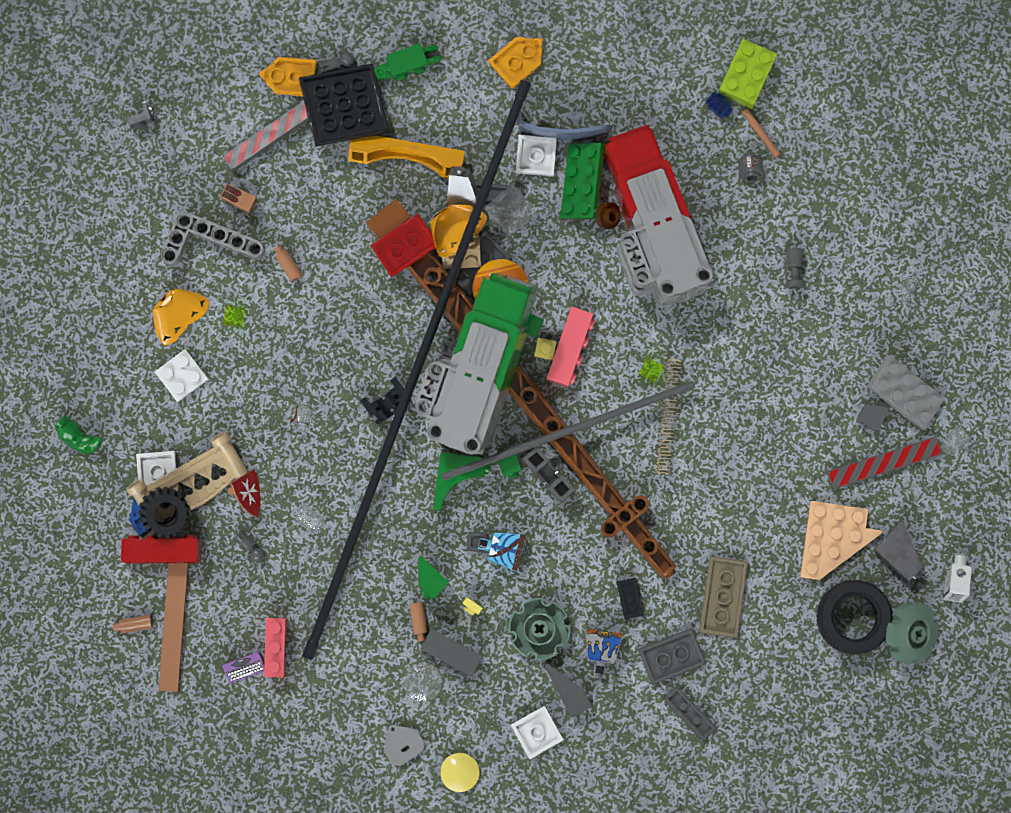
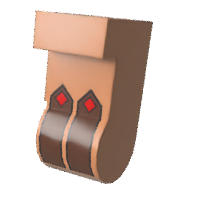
M229 184L225 185L219 197L251 215L258 201L256 196Z

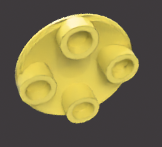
M452 754L445 759L441 766V779L445 786L452 791H468L478 781V764L468 754Z

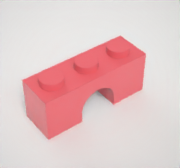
M266 618L264 677H286V618Z

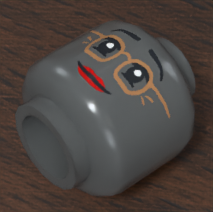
M747 152L738 160L740 177L746 181H757L763 175L764 168L761 156L754 152Z

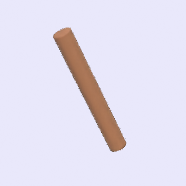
M745 109L742 112L744 117L774 158L780 155L778 149L749 109Z

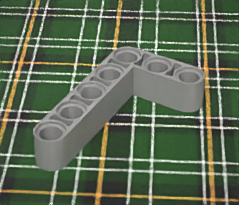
M181 212L174 221L161 252V258L166 265L176 266L181 260L191 235L255 260L261 259L264 256L265 249L262 243L256 239L188 212ZM184 218L190 219V223L187 226H182L181 221ZM201 225L208 226L205 233H199L198 230ZM224 232V239L217 240V233ZM176 236H183L182 242L174 243ZM236 239L243 240V244L240 247H234L233 243ZM259 246L261 248L260 252L252 254V247ZM169 253H175L174 260L167 261V255Z

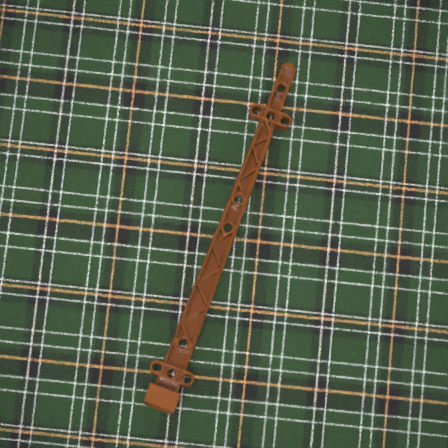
M395 199L366 222L367 228L378 240L409 219L410 215L398 200ZM430 251L408 266L407 269L437 304L448 273ZM430 273L438 275V279L435 282L427 279ZM455 283L444 314L460 333L467 313L472 311L473 305ZM518 364L508 391L543 435L555 432L547 429V424L552 421L558 425L556 431L568 427ZM531 392L534 398L531 401H525L523 394ZM573 433L550 441L556 451L611 516L601 525L602 535L611 538L622 530L661 578L666 577L668 579L675 574L676 571L674 569L677 566L639 519V516L648 509L649 502L647 498L636 496L627 503ZM638 499L645 503V507L642 510H638L634 506L635 501ZM623 511L630 515V519L627 522H623L619 518L620 513ZM608 523L613 524L615 527V531L612 534H607L604 530L605 525ZM645 542L653 543L654 550L652 552L644 550Z

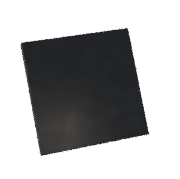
M373 63L299 77V84L315 147L390 132Z

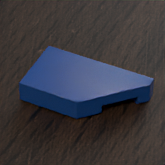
M133 498L129 521L139 536H141L148 530L140 520L139 510L141 508L135 498Z

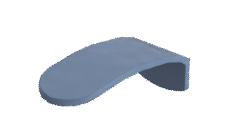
M521 110L517 118L518 130L531 136L557 138L556 140L594 138L612 131L611 125L581 129L538 127L522 121Z

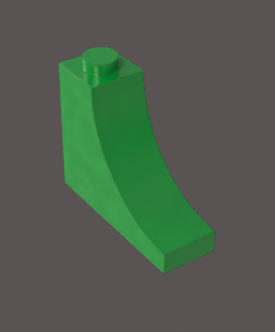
M441 452L433 511L441 512L445 498L458 484L470 479H484L485 474H489L490 464L443 481L442 473L480 460L482 457Z

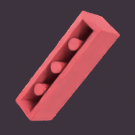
M571 306L546 381L567 388L569 384H574L577 375L573 373L574 369L581 364L583 358L580 355L581 349H586L589 340L586 337L588 330L592 331L595 320L592 319V313Z

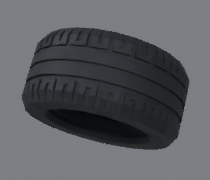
M862 580L844 581L830 588L821 598L816 612L818 630L825 642L837 651L846 654H863L879 647L886 640L888 623L893 620L892 607L887 596L883 594L884 592L877 588V586ZM859 596L866 599L872 606L875 613V623L872 630L865 637L850 639L837 629L834 622V611L837 604L844 597Z

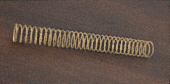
M668 359V361L682 362L677 359ZM671 366L668 367V368H678V369H681L680 367H671Z

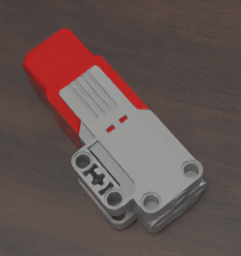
M644 125L609 138L608 144L605 145L604 158L615 184V197L629 232L621 236L617 255L631 292L635 296H643L652 292L656 304L660 307L681 303L705 293L706 290L713 287L711 282L713 272L705 256L670 163L663 158L653 130L650 129L649 125ZM635 286H637L638 288H644V289H643V290H638V289L635 288Z

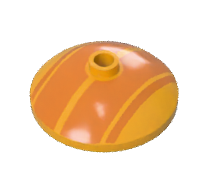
M496 259L487 262L477 271L473 279L472 291L474 299L476 300L483 277L490 276L491 273H502L529 283L528 277L518 264L510 260Z

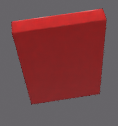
M418 213L370 245L391 278L436 248L433 235Z

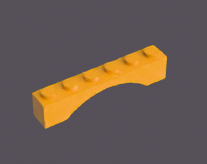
M375 135L351 140L348 153V161L363 164L383 159L415 161L431 168L444 178H449L451 167H463L465 151Z

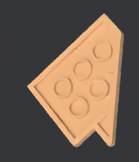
M810 501L800 577L820 580L882 534L881 530L866 528L868 509Z

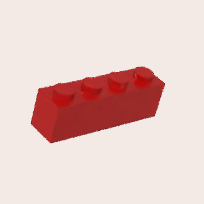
M148 535L147 539H139V536H128V539L121 540V562L125 564L201 563L202 540L197 539L196 535H184V539H177V536L173 537L172 535L165 539H158L156 535Z

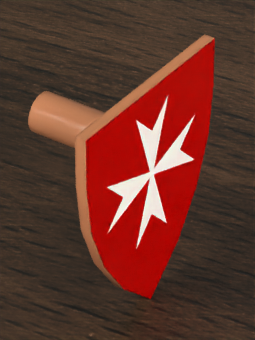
M255 469L232 481L230 483L231 487L227 491L229 495H235L238 503L248 514L258 517L261 501L260 486Z

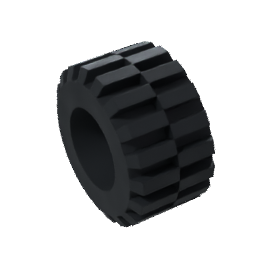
M157 487L155 491L150 490L148 492L149 495H144L142 498L144 501L143 503L140 502L139 505L141 508L139 515L142 524L152 535L155 534L159 538L161 536H164V538H169L170 535L173 537L177 536V532H182L184 530L183 526L188 525L187 518L190 519L188 502L173 488L164 487L161 489ZM164 502L172 503L175 507L174 516L167 522H157L154 519L156 507Z

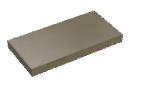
M709 556L699 633L738 638L748 561Z

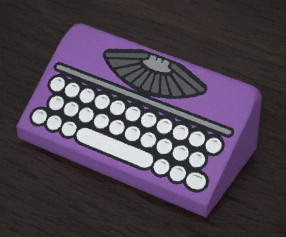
M260 652L224 664L222 667L229 684L263 672L264 662Z

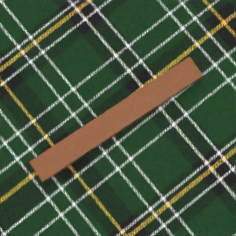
M177 536V539H184V537ZM168 563L158 691H179L189 563Z

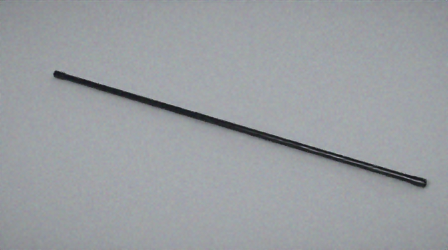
M520 80L515 99L318 618L302 654V657L313 660L319 639L521 107L529 92L531 83L525 80Z

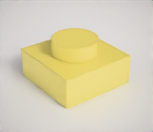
M538 338L534 357L553 361L557 341Z
M467 597L462 603L465 605L464 610L472 616L475 613L479 615L483 609Z

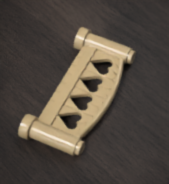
M223 431L210 440L214 446L213 448L148 485L145 484L143 479H139L130 484L126 490L140 505V502L143 503L144 501L142 498L144 495L148 496L150 490L155 491L157 487L161 489L168 487L178 492V482L193 489V493L185 497L190 510H193L211 500L233 479L243 476L248 470L230 442V435L227 431ZM212 463L226 469V474L219 476L217 480L212 479ZM195 472L210 480L209 484L203 485L201 489H196L194 487ZM159 504L154 511V519L162 523L165 518L174 516V505L169 504V507L164 509Z

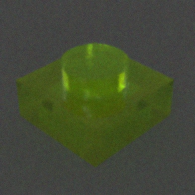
M225 306L223 325L243 327L245 308Z
M647 357L638 375L656 383L664 365Z

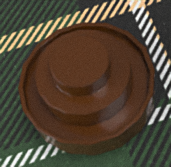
M602 202L598 206L596 222L600 228L614 229L620 221L621 210L614 202Z

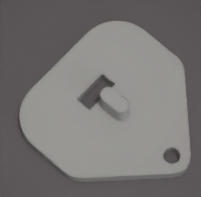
M397 725L389 726L384 753L392 764L396 766L403 765L423 751L424 741L417 730ZM407 745L410 747L405 752L401 751V749Z

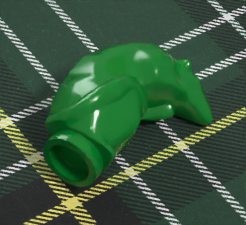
M64 415L54 425L57 428L59 438L69 447L83 454L93 453L101 447L102 437L84 435L81 426L71 420L70 415L68 417Z

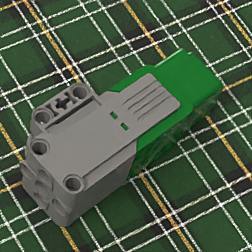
M498 272L483 277L473 309L465 317L453 353L454 355L452 358H444L429 364L415 404V410L419 415L431 419L427 429V435L431 440L469 454L476 453L482 455L485 448L491 445L528 335L529 328L527 322L538 293L536 292L538 286ZM423 401H425L424 404H425V407H426V409H427L428 411H425V410L422 408V403H423Z

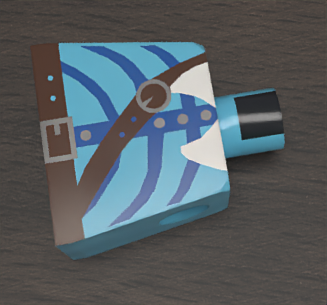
M493 533L491 540L480 538L478 549L488 551L487 560L512 571H517L525 535Z

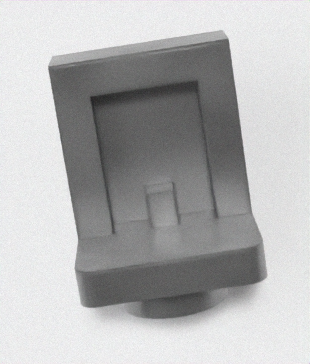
M146 101L142 102L144 113L127 118L131 129H143L146 127L145 124L153 122L152 116H155L152 106H148Z

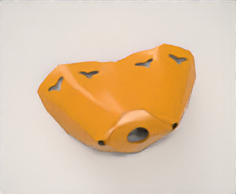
M450 204L441 210L440 213L438 212L430 221L434 243L440 257H449L457 252L473 209L472 206ZM483 212L480 215L482 219L476 226L473 237L482 230L486 223L487 215Z
M174 288L159 300L152 311L156 334L164 346L177 341L178 337L187 329L188 324L200 319L206 313L209 307L208 298L193 291ZM205 300L202 307L200 301ZM192 311L198 312L197 314H194L193 317H191ZM181 327L179 330H177V333H175V328ZM165 336L171 337L164 341Z

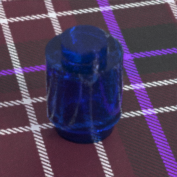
M715 91L705 102L708 108L721 119L724 116L728 118L734 110L732 108L733 103L721 93Z

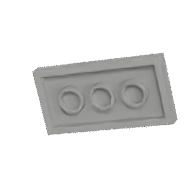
M886 355L867 385V388L921 430L927 428L945 399L891 355Z

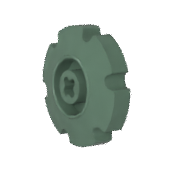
M534 598L521 604L523 610L521 612L514 611L509 621L508 631L515 634V639L511 641L512 645L525 657H528L529 654H534L536 660H546L558 654L556 648L558 646L564 648L570 637V625L564 624V619L568 617L566 612L554 601H551L548 605L544 604L543 598ZM536 624L539 626L541 624L544 625L543 634L540 632L536 634L534 632Z
M906 602L893 612V621L887 625L886 642L887 645L891 646L890 654L898 662L909 665L911 663L920 664L931 655V647L937 643L938 622L933 621L934 612L929 606L917 602Z

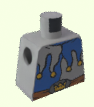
M586 629L587 660L595 661L593 673L605 674L606 663H615L623 633Z

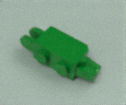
M421 43L388 54L386 63L374 68L378 81L390 78L403 81L410 74L420 75L426 72V69L429 68L428 66L442 61L441 56H434L429 59L425 57V55L437 51V45L422 48Z

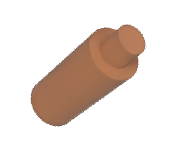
M280 245L275 247L274 250L277 253L275 258L289 280L294 282L302 277L303 274L287 249L283 250Z
M423 602L409 604L413 633L417 635L418 642L425 641V633L428 632Z
M151 615L121 619L119 623L113 624L114 632L121 631V633L153 628Z

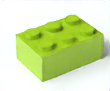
M742 39L721 84L718 95L753 109L777 54Z

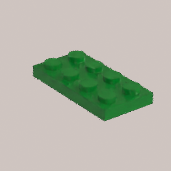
M568 144L560 218L597 219L604 144Z

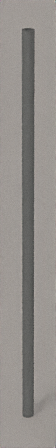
M694 381L442 473L441 477L443 481L691 390L695 388Z

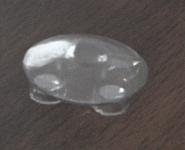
M416 663L406 671L403 685L406 693L412 699L429 701L439 693L442 686V678L438 669L429 663Z

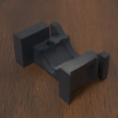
M396 376L390 380L394 388L384 395V400L381 397L371 404L366 397L360 400V403L364 405L370 414V418L377 417L375 421L377 426L393 416L397 410L404 389Z

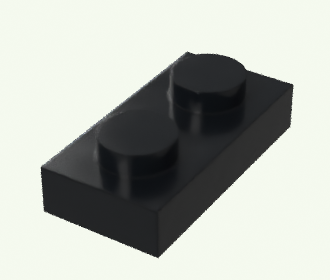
M631 578L617 581L616 584L624 620L643 616L636 579Z

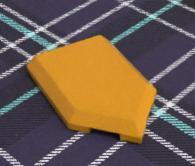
M515 37L490 58L488 63L513 89L520 83V80H524L541 66L543 38Z
M278 57L258 74L275 94L302 96L299 77L316 74L317 61Z

